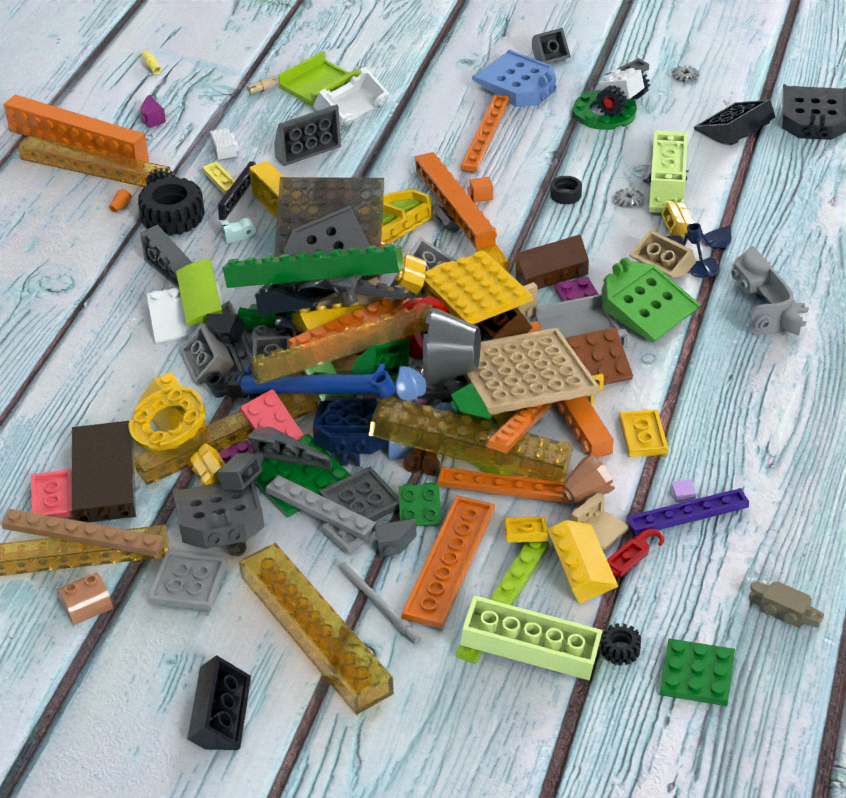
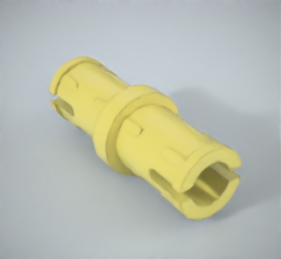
M148 50L143 51L141 57L145 60L146 66L154 74H159L162 69L158 65L157 59Z

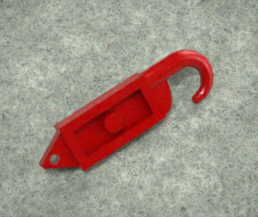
M647 529L636 538L628 541L610 556L607 561L614 577L619 576L621 578L648 555L649 545L645 541L650 536L658 537L660 539L658 545L662 546L665 541L664 535L656 529Z

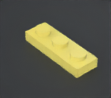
M217 161L202 167L203 173L224 195L235 182Z

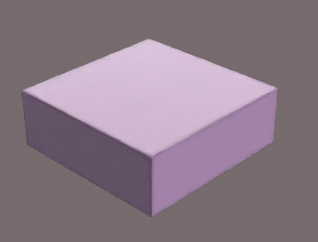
M692 480L673 481L671 483L676 501L696 499V491Z

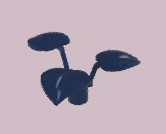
M690 223L687 226L684 241L679 236H667V238L683 246L686 245L687 240L697 245L700 261H696L690 269V273L699 278L715 276L719 271V263L716 259L710 257L703 260L700 248L701 239L706 246H711L714 249L724 248L732 240L730 225L704 235L699 223Z

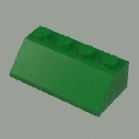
M409 338L371 345L353 363L351 374H374L379 365L384 364V370L388 372L391 379H397L399 367H409Z

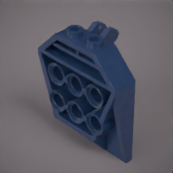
M337 398L335 401H320L313 422V441L331 454H343V466H348L349 464L348 454H355L354 464L355 466H360V454H372L388 446L389 437L394 429L397 402H378L376 398Z

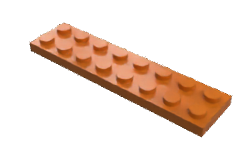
M383 298L288 339V346L311 365H315L395 329V318L399 308L403 303L411 299Z
M456 495L402 611V619L440 629L444 628L494 514L495 504Z

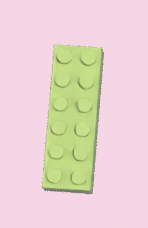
M473 596L463 627L460 645L590 681L602 630Z

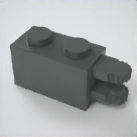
M261 451L237 453L217 472L222 490L245 489L263 471L261 466L264 459L263 453Z

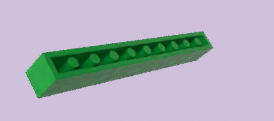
M386 244L379 248L372 245L365 249L353 247L347 251L334 249L326 253L320 250L313 252V254L300 252L295 256L282 254L274 258L272 255L262 257V259H256L255 257H249L242 261L231 259L228 260V263L222 269L226 287L234 288L345 278L354 274L367 276L400 273L405 266L401 245Z

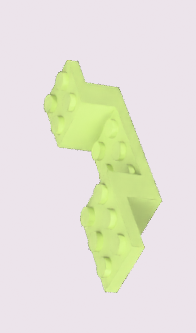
M654 130L649 212L662 213L667 202L684 204L687 132Z

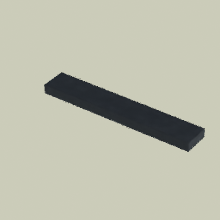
M250 161L219 202V220H225L251 185L250 167L256 165L255 162Z

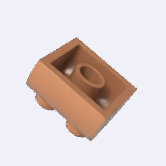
M97 572L56 589L57 597L73 626L113 609L108 590Z

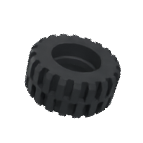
M165 177L162 180L157 179L155 182H150L147 187L145 186L138 196L142 224L147 229L158 225L169 236H173V234L180 235L185 231L189 232L192 228H196L201 223L205 214L200 187L186 178Z

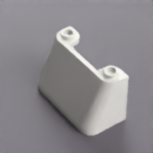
M364 67L359 70L361 74L358 77H352L349 83L335 91L330 92L326 89L319 91L313 107L318 111L337 104L339 107L340 125L348 126L353 120L374 108L382 107L387 102L386 99L389 92Z

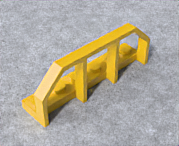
M416 190L388 193L354 213L360 225L376 230L366 236L370 245L373 240L392 243L433 218L429 195ZM409 199L423 202L406 213L401 208L389 205V203ZM380 210L398 218L382 227V223L366 217Z

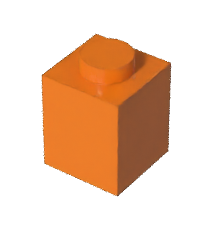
M490 177L470 179V186L467 187V191L474 203L493 200V184Z

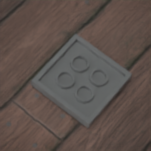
M371 466L319 491L320 496L372 521H376L399 509V496Z

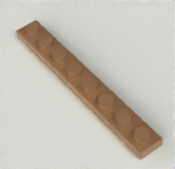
M9 509L1 522L2 528L6 530L155 557L158 556L165 543L164 536L14 509Z

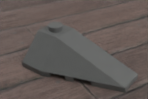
M258 427L249 434L248 438L254 453L261 451L266 459L332 469L329 456L273 427Z

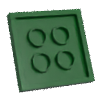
M669 638L659 695L727 706L735 649Z

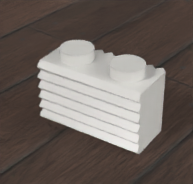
M229 128L211 130V144L217 159L237 157L236 151H239L237 141H235L234 133H230Z

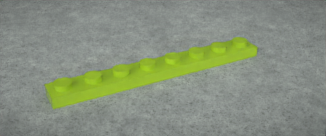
M526 542L489 600L513 606L548 551L549 542ZM460 645L456 650V657L476 665L484 651Z

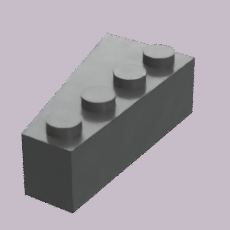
M158 225L141 232L140 237L144 261L179 288L176 271L191 264V260Z

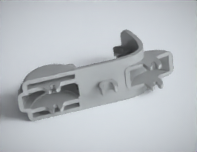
M754 246L750 247L736 259L731 271L732 278L738 282L741 289L748 295H762L770 303L758 305L750 311V331L754 335H770L784 331L799 335L800 327L806 326L807 323L803 321V317H800L799 313L808 312L809 307H805V303H796L793 299V292L771 267L770 262H767V259Z

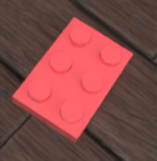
M273 389L244 404L239 409L253 431L258 427H273L296 440L304 436Z
M71 469L31 475L32 513L59 518L73 517Z

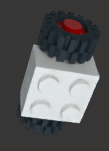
M629 68L625 71H621V69L611 71V74L604 76V79L598 82L600 92L596 96V99H598L596 104H599L597 108H601L600 112H605V116L609 115V117L618 115L626 108L627 101L625 99H639L649 90L650 84L648 82L650 80L646 79L647 74L643 75L644 71L640 69L635 70L634 68Z

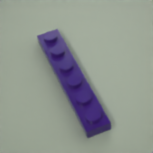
M739 488L627 516V524L633 535L637 536L647 529L661 530L749 508V500L742 489Z

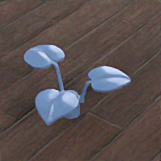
M404 366L399 367L395 385L397 396L403 401L411 402L399 411V419L404 425L396 426L389 437L388 456L392 460L405 458L415 449L418 443V437L416 434L411 433L412 427L409 423H415L418 419L433 420L431 428L435 433L437 429L444 432V430L461 423V419L457 417L452 405L447 402L437 404L433 409V416L419 415L417 409L411 408L417 402V396L425 394L426 381L415 369Z

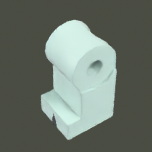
M243 218L239 222L229 223L228 220L221 221L222 235L226 244L251 238L256 233L252 221L248 218Z

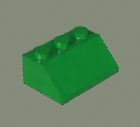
M472 383L451 394L453 400L450 403L459 419L463 418L465 423L489 429L495 428L492 416Z

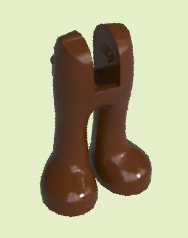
M428 427L422 430L415 449L403 461V466L407 471L415 473L419 470L424 451L427 448L428 451L422 461L423 471L430 476H435L439 473L440 462L437 458V453L443 443L442 430L437 429L434 437L430 436L431 428Z

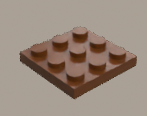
M616 327L565 338L591 376L604 375V385L633 378Z

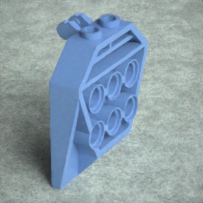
M510 49L479 73L472 76L473 81L495 95L509 96V103L515 107L538 105L557 89L553 66Z

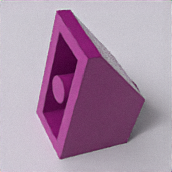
M148 95L140 107V120L148 128L165 123L166 119L164 108L151 95Z

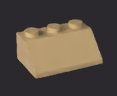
M651 229L629 254L631 258L641 263L654 264L671 278L686 275L696 263L693 250Z

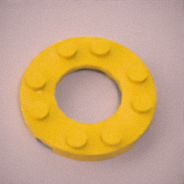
M167 387L158 390L143 399L133 412L135 414L132 420H129V431L134 441L144 449L152 451L175 449L196 435L205 418V405L200 395L187 387H182V389ZM171 406H178L185 410L184 420L182 423H179L176 429L172 431L167 430L168 432L165 433L163 431L154 432L151 429V420L160 410Z

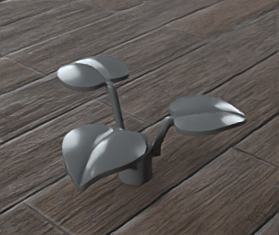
M354 274L334 283L330 279L304 281L297 291L299 292L302 288L315 286L321 282H328L337 293V296H341L344 306H349L358 302L355 285L362 275Z

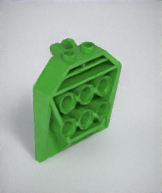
M626 257L612 266L613 274L609 273L604 278V285L601 289L603 310L652 343L668 333L701 306L654 264L631 262Z

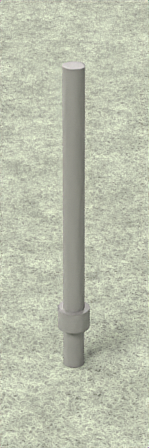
M345 562L339 565V569L397 625V629L403 635H407L415 644L421 641L422 638L413 630V626L407 620H403Z

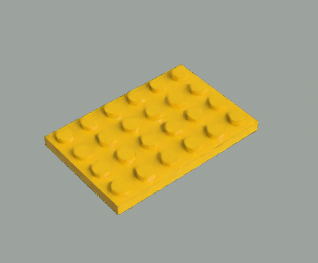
M485 251L475 252L473 255L459 258L455 262L446 263L439 268L431 269L424 273V285L457 318L470 324L478 323L533 301L532 294Z

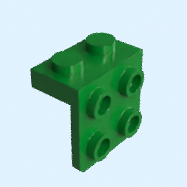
M251 304L249 309L240 307L238 310V316L246 324L244 329L253 331V328L259 325L276 327V317L284 316L285 312L259 316L257 304Z
M403 484L398 486L400 521L415 519L416 526H433L441 523L439 484Z

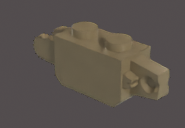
M758 581L751 583L749 599L761 606L760 611L798 628H801L803 623L818 628L822 623L824 613L811 606L812 599L810 595L778 581L772 582L770 586Z

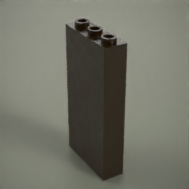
M129 421L72 427V513L74 520L90 523L136 517L134 443L129 431Z

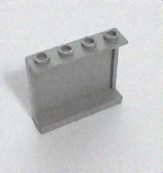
M602 294L536 307L535 321H538L543 330L558 328L563 337L566 338L616 327L623 348H627L628 333L626 329L620 330L613 316L603 310Z

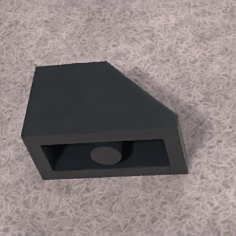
M237 314L206 315L214 333L223 343H239L246 324Z

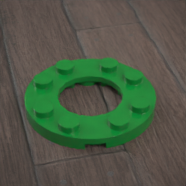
M600 90L583 93L574 102V116L579 119L581 124L593 129L613 130L621 125L625 127L632 123L637 115V105L632 98L625 99L627 101L626 108L616 116L609 117V115H598L592 112L590 107H592V104L596 105L598 100L596 96H598Z

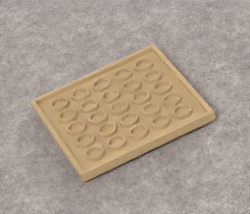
M558 328L482 341L478 369L464 374L467 382L473 384L490 415L599 393V385Z

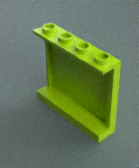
M322 51L278 74L280 89L313 107L319 91L326 89L333 92L349 83L352 77L355 76L356 78L361 73L357 68L347 72L325 59V51Z

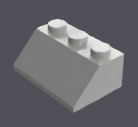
M203 323L198 326L179 349L196 384L205 383L206 377L215 371H219L225 376L234 365L225 344L211 327Z

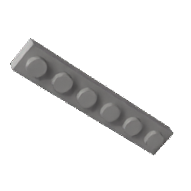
M279 475L266 486V493L363 541L375 531L374 525H377L376 522Z

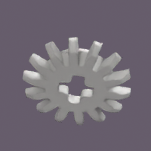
M684 65V68L678 66V68L676 67L672 71V77L675 76L674 79L685 82L698 79L697 76L700 75L696 68H692V66L687 68L686 65Z
M628 188L625 190L620 189L614 195V198H616L614 201H619L618 204L624 205L623 207L639 206L638 203L642 204V200H644V194L640 193L639 190L634 191L633 188L630 191Z

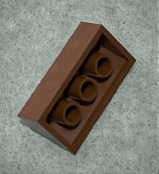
M580 234L516 253V280L522 286L534 282L538 290L588 274L589 259Z

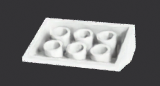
M216 282L220 304L223 305L219 284ZM179 288L147 293L155 344L187 339L200 325H186ZM209 322L203 323V324H205V325L211 327V325L209 324Z

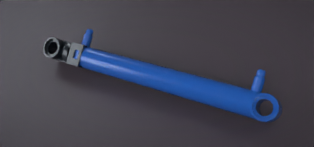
M380 364L374 374L251 375L253 366L247 365L244 371H234L233 375L223 376L221 372L215 371L210 373L205 379L206 385L216 398L223 397L226 394H233L235 398H247L248 394H264L271 389L276 394H377L380 398H388L396 390L390 375L384 370V364Z

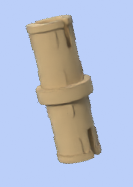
M276 75L265 80L260 79L257 83L247 85V90L250 95L259 91L264 92L267 88L279 85V81L276 79Z

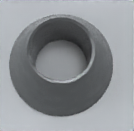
M431 308L425 323L429 325L428 333L424 334L423 366L425 379L430 380L427 384L435 386L478 369L481 354V336L479 327L440 309Z

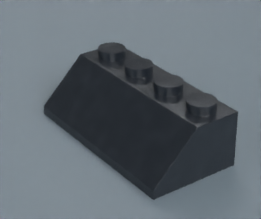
M218 655L200 666L187 740L205 750L240 749L251 675Z

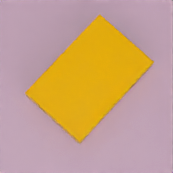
M658 409L619 412V420L629 457L668 454L669 449Z

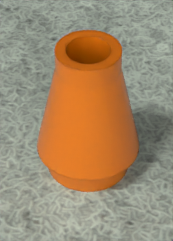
M125 189L118 190L109 205V209L113 213H117L118 210L131 202V194Z

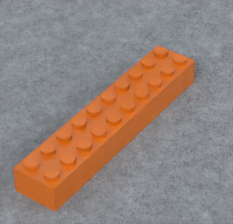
M16 94L4 103L9 131L137 171L149 161L144 133Z

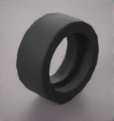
M559 176L551 182L550 196L552 200L560 204L576 203L582 197V183L573 176ZM560 189H571L572 191H561Z

